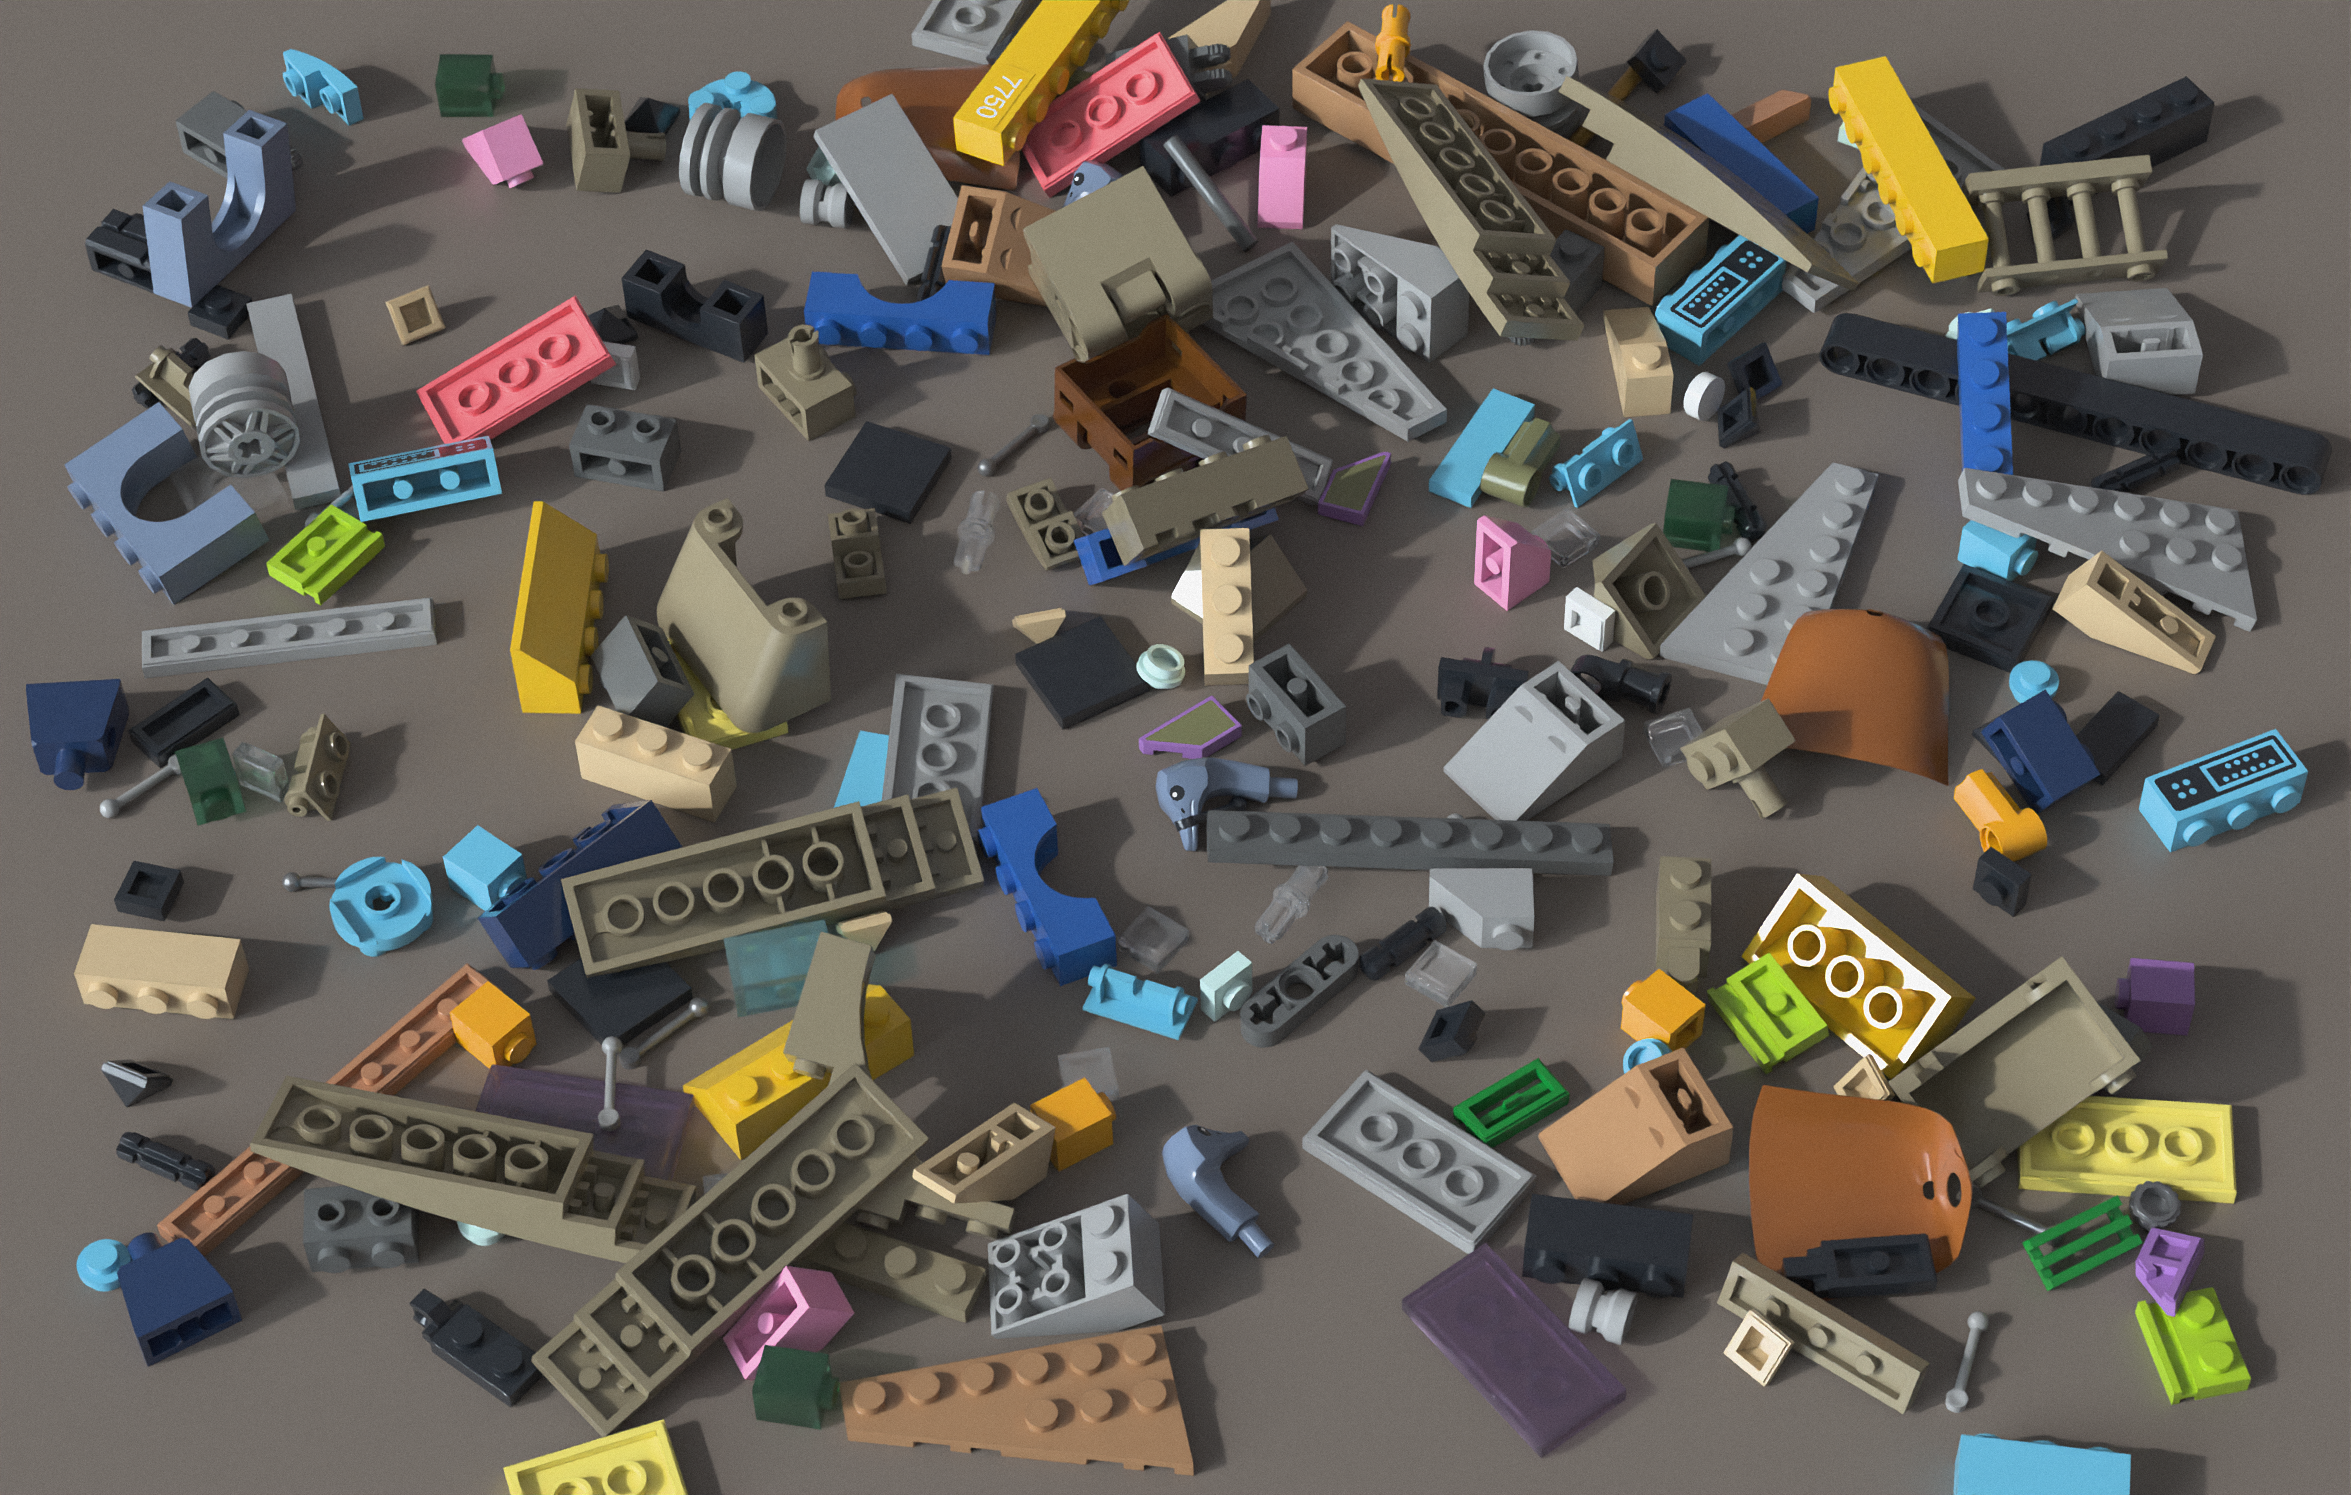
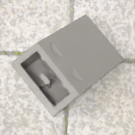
M1337 224L1331 227V284L1358 313L1367 318L1371 325L1381 328L1398 340L1406 350L1416 353L1428 363L1468 335L1469 292L1439 247Z
M2168 288L2076 294L2077 308L2080 319L2085 327V338L2096 376L2169 395L2195 393L2203 352L2193 319Z
M1557 661L1523 683L1444 766V773L1495 820L1527 821L1622 758L1625 720L1560 661Z
M1129 1194L988 1243L991 1335L995 1339L1113 1332L1165 1315L1159 1223Z

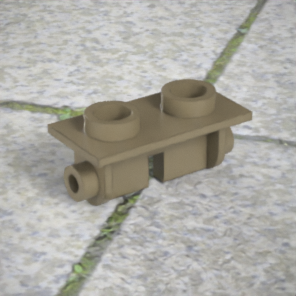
M161 345L150 355L149 359L153 363L139 372L135 378L197 432L189 394V385L194 376L192 374L193 369L176 355V351L173 348L166 349Z
M324 713L320 714L317 727H311L306 733L301 735L300 747L294 766L300 774L292 775L284 802L288 806V812L293 816L302 817L308 811L317 810L326 821H332L351 743L345 734Z

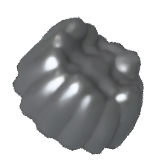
M2146 1181L2144 1184H2138L2135 1191L2131 1192L2129 1212L2133 1219L2148 1231L2151 1228L2164 1230L2166 1227L2171 1226L2181 1212V1202L2178 1200V1194L2172 1191L2169 1185H2163L2160 1181L2154 1183Z

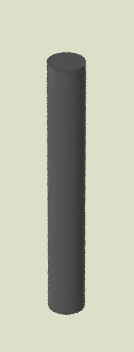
M1176 135L1170 138L1164 144V148L1242 250L1247 252L1259 242L1180 137Z

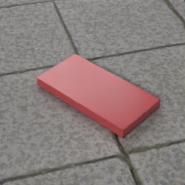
M1158 32L1053 100L1042 122H1037L1028 133L1021 150L1043 190L1051 198L1072 184L1075 171L1084 161L1107 162L1201 100L1165 38Z
M575 295L416 390L444 444L488 435L490 440L612 368L616 363Z

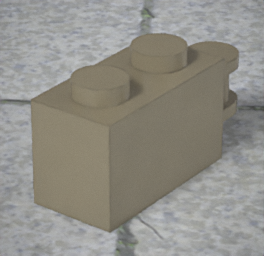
M1660 856L1656 892L1655 971L1661 969L1696 996L1698 977H1707L1711 946V858Z

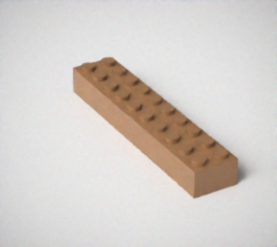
M1347 21L1292 69V108L1394 164L1358 87L1361 78L1376 79L1375 74L1379 58L1375 47L1377 37ZM1409 54L1405 58V75L1402 82L1432 84L1439 87L1556 239L1567 229L1605 247L1603 280L1653 306L1706 255L1709 217ZM1390 73L1389 81H1393L1394 73Z

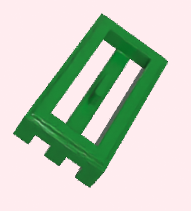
M1537 1058L1454 1106L1453 1118L1458 1124H1465V1131L1494 1148L1569 1104L1570 1093L1541 1060ZM1538 1078L1542 1081L1521 1094L1516 1093L1504 1100L1501 1106L1482 1117L1477 1118L1475 1116Z
M2118 1195L2022 1242L2047 1291L2143 1244L2139 1234L2134 1235L2129 1227L2133 1224L2129 1215L2123 1216L2119 1208L2123 1204ZM2105 1213L2107 1214L2111 1223L2043 1256L2039 1246ZM2117 1233L2121 1240L2120 1243L2053 1275L2049 1267L2050 1265Z

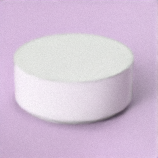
M1702 372L1697 375L1690 383L1685 394L1684 409L1686 414L1701 421L1709 420L1716 413L1722 402L1725 392L1724 380L1709 372Z

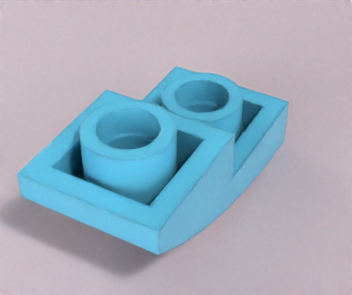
M293 49L283 52L287 71L283 72V79L294 97L299 95L311 109L324 103L326 109L331 114L336 112L348 126L364 119L358 88L347 76L330 64L309 54Z

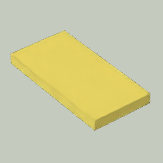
M2089 1096L2017 1148L2018 1189L2130 1197L2131 1192L2135 1191L2138 1184H2144L2146 1181H2151L2152 1183L2160 1181L2163 1185H2169L2172 1191L2178 1194V1200L2234 1204L2237 1194L2232 1105Z

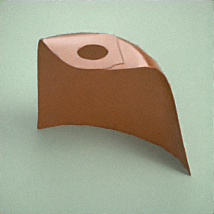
M991 64L895 68L875 71L852 79L839 92L835 121L863 108L861 100L864 97H869L872 104L893 94L946 180L1012 191L1016 190L1020 151H1015L1005 166L959 152L956 149L953 117L991 69Z
M1822 609L1805 612L1800 616L1785 640L1761 699L1763 701L1769 698L1796 740L1786 748L1836 755L1889 766L1924 776L1948 786L1949 666L1946 645L1942 638L1928 629L1901 617L1872 609Z
M1769 1085L1762 1086L1753 1113L1749 1142L1750 1208L1755 1254L1758 1262L1780 1274L1783 1258L1806 1256L1807 1250L1820 1247L1821 1241L1926 1233L1929 1237L1936 1274L1949 1267L1960 1254L1972 1202V1183L1961 1146L1949 1121L1930 1109L1907 1103L1803 1091ZM1952 1173L1958 1176L1961 1183L1962 1195L1957 1207L1951 1204L1948 1196V1180ZM1928 1181L1934 1183L1933 1200L1923 1195V1185ZM1827 1297L1821 1299L1824 1301H1829L1837 1298L1827 1299Z

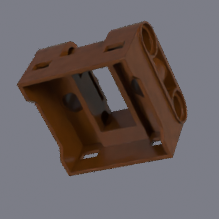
M1166 314L1149 322L1139 336L1085 362L1074 358L1055 367L1053 418L1078 447L1086 450L1093 448L1109 465L1110 481L1122 491L1136 485L1140 488L1156 482V478L1179 468H1182L1183 472L1200 466L1199 462L1203 460V458L1148 435V431L1131 440L1125 436V434L1134 432L1152 421L1163 389L1170 388L1243 421H1246L1247 394ZM1172 342L1182 351V356L1172 346Z

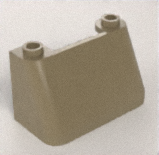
M726 498L704 508L695 517L657 603V620L659 627L663 629L669 642L730 721L742 731L759 733L831 701L828 627L825 618L809 601L801 598H786L767 606L737 568L735 542L743 534V519L732 502Z
M2061 956L1899 1073L1888 1083L1903 1103L1930 1109L1942 1115L1952 1124L1968 1167L1971 1183L1975 1181L1981 1189L2006 1171L2000 1161L2006 1158L2008 1154L2104 1086L2110 1094H2113L2134 1079L2137 1074L2131 1067L2141 1060L2063 956Z

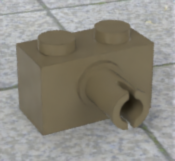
M575 88L566 128L577 191L621 193L629 159L664 161L666 154L664 132L626 131L619 90Z
M804 324L792 328L788 338L755 354L758 387L808 441H811L856 417L854 396L857 395V390L850 375L846 371L840 372L831 363L828 353L818 343L819 333L815 331V327Z
M1769 698L1724 717L1680 748L1687 758L1689 771L1698 781L1703 783L1706 790L1728 781L1733 783L1739 782L1759 813L1760 819L1768 817L1788 803L1786 797H1783L1764 765L1769 759L1796 740Z

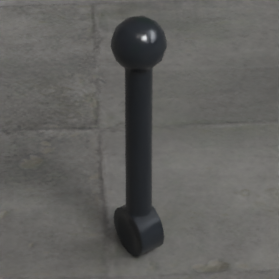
M1234 796L1229 800V804L1211 810L1247 811L1248 805L1243 797ZM1208 811L1175 821L1177 832L1206 822Z

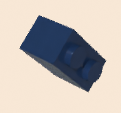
M2046 689L2000 715L1981 731L2029 808L2033 809L2037 814L2082 789L2100 775L2095 766V760L2091 751L2086 745L2080 743L2067 723L2065 711L2056 701L2052 700Z

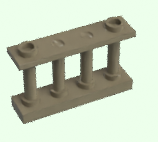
M2142 155L1969 173L1961 190L1970 206L1977 205L1978 209L1983 210L1993 268H1986L1977 282L1978 293L1992 291L1995 296H2007L2020 291V288L2123 277H2128V281L2140 282L2153 278L2167 261L2168 255L2167 249L2147 251L2136 192L2144 186L2152 173L2150 156ZM2112 191L2113 195L2118 196L2128 254L2102 256L2091 197L2095 193ZM2067 196L2069 200L2073 201L2083 258L2056 260L2046 203L2050 198ZM2023 201L2024 205H2028L2038 263L2011 265L2001 208L2005 202Z

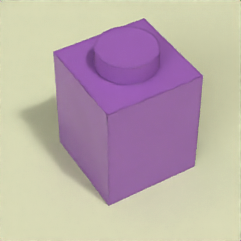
M2131 958L2126 978H2117L2115 1008L2124 1009V1018L2141 1027L2144 1032L2188 1035L2195 1007L2194 963Z

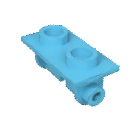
M2075 298L2060 306L2057 301L2050 302L2035 311L2032 315L2033 319L2024 323L2019 318L2008 322V353L2040 361L2046 357V353L2039 343L2040 341H2043L2050 355L2079 343L2081 336L2085 334V327L2080 319H2073L2070 311L2078 303L2077 299Z
M1629 419L1616 428H1606L1599 438L1582 449L1583 453L1581 455L1575 454L1563 464L1559 463L1552 469L1553 474L1549 476V481L1557 491H1562L1563 489L1570 491L1574 507L1578 508L1644 460L1633 420Z
M1104 964L1102 968L1093 966L1090 971L1088 985L1092 986V989L1083 1005V1010L1179 1040L1198 1002V998L1184 994L1183 987L1177 986L1172 988L1149 980L1142 981L1137 979L1136 976L1114 970L1111 965Z

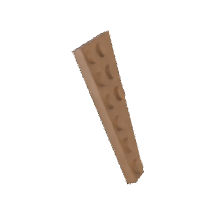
M1162 1325L838 1383L848 1441L915 1447L919 1442L950 1445V1450L954 1452L971 1453L972 1448L1000 1450L1001 1456L1082 1465H1087L1091 1460L1123 1463L1124 1469L1144 1471L1145 1465L1174 1468V1474L1194 1476V1464Z

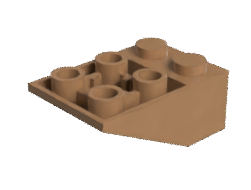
M962 185L941 266L946 283L949 280L995 283L996 299L1047 306L1029 275L1028 265L1032 264L1030 249L1024 238L1023 228L1054 213L1055 210L1008 192Z
M1683 1047L1636 1065L1540 1132L1539 1140L1574 1199L1623 1205L1729 1164L1734 1127Z

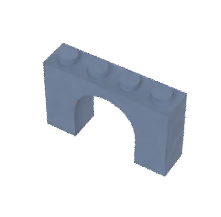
M248 110L223 133L228 174L227 188L221 208L212 223L208 195L170 181L142 206L154 294L192 308L296 211L287 123Z
M158 402L64 466L73 480V483L68 485L67 488L83 510L89 506L94 509V512L91 513L92 519L107 538L113 533L118 540L114 544L130 566L138 562L142 566L138 572L148 588L154 594L162 590L175 605L268 542L269 539L255 511L232 485H229L179 518L163 522H151L136 517L138 506L149 490L197 458L183 429Z

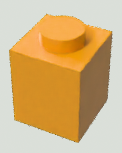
M1661 969L1656 970L1645 981L1637 980L1625 992L1622 998L1621 1029L1637 1042L1646 1038L1657 1039L1665 1043L1673 1052L1683 1047L1686 1049L1702 1035L1706 1004Z
M489 981L450 1011L456 1042L498 1076L511 1065L523 1061L529 1055L532 1048L537 1045L530 1013Z
M1085 1077L1030 1105L1031 1113L1056 1127L1050 1160L1058 1172L1113 1145L1112 1122L1116 1120L1114 1107L1107 1095L1103 1092L1097 1094Z

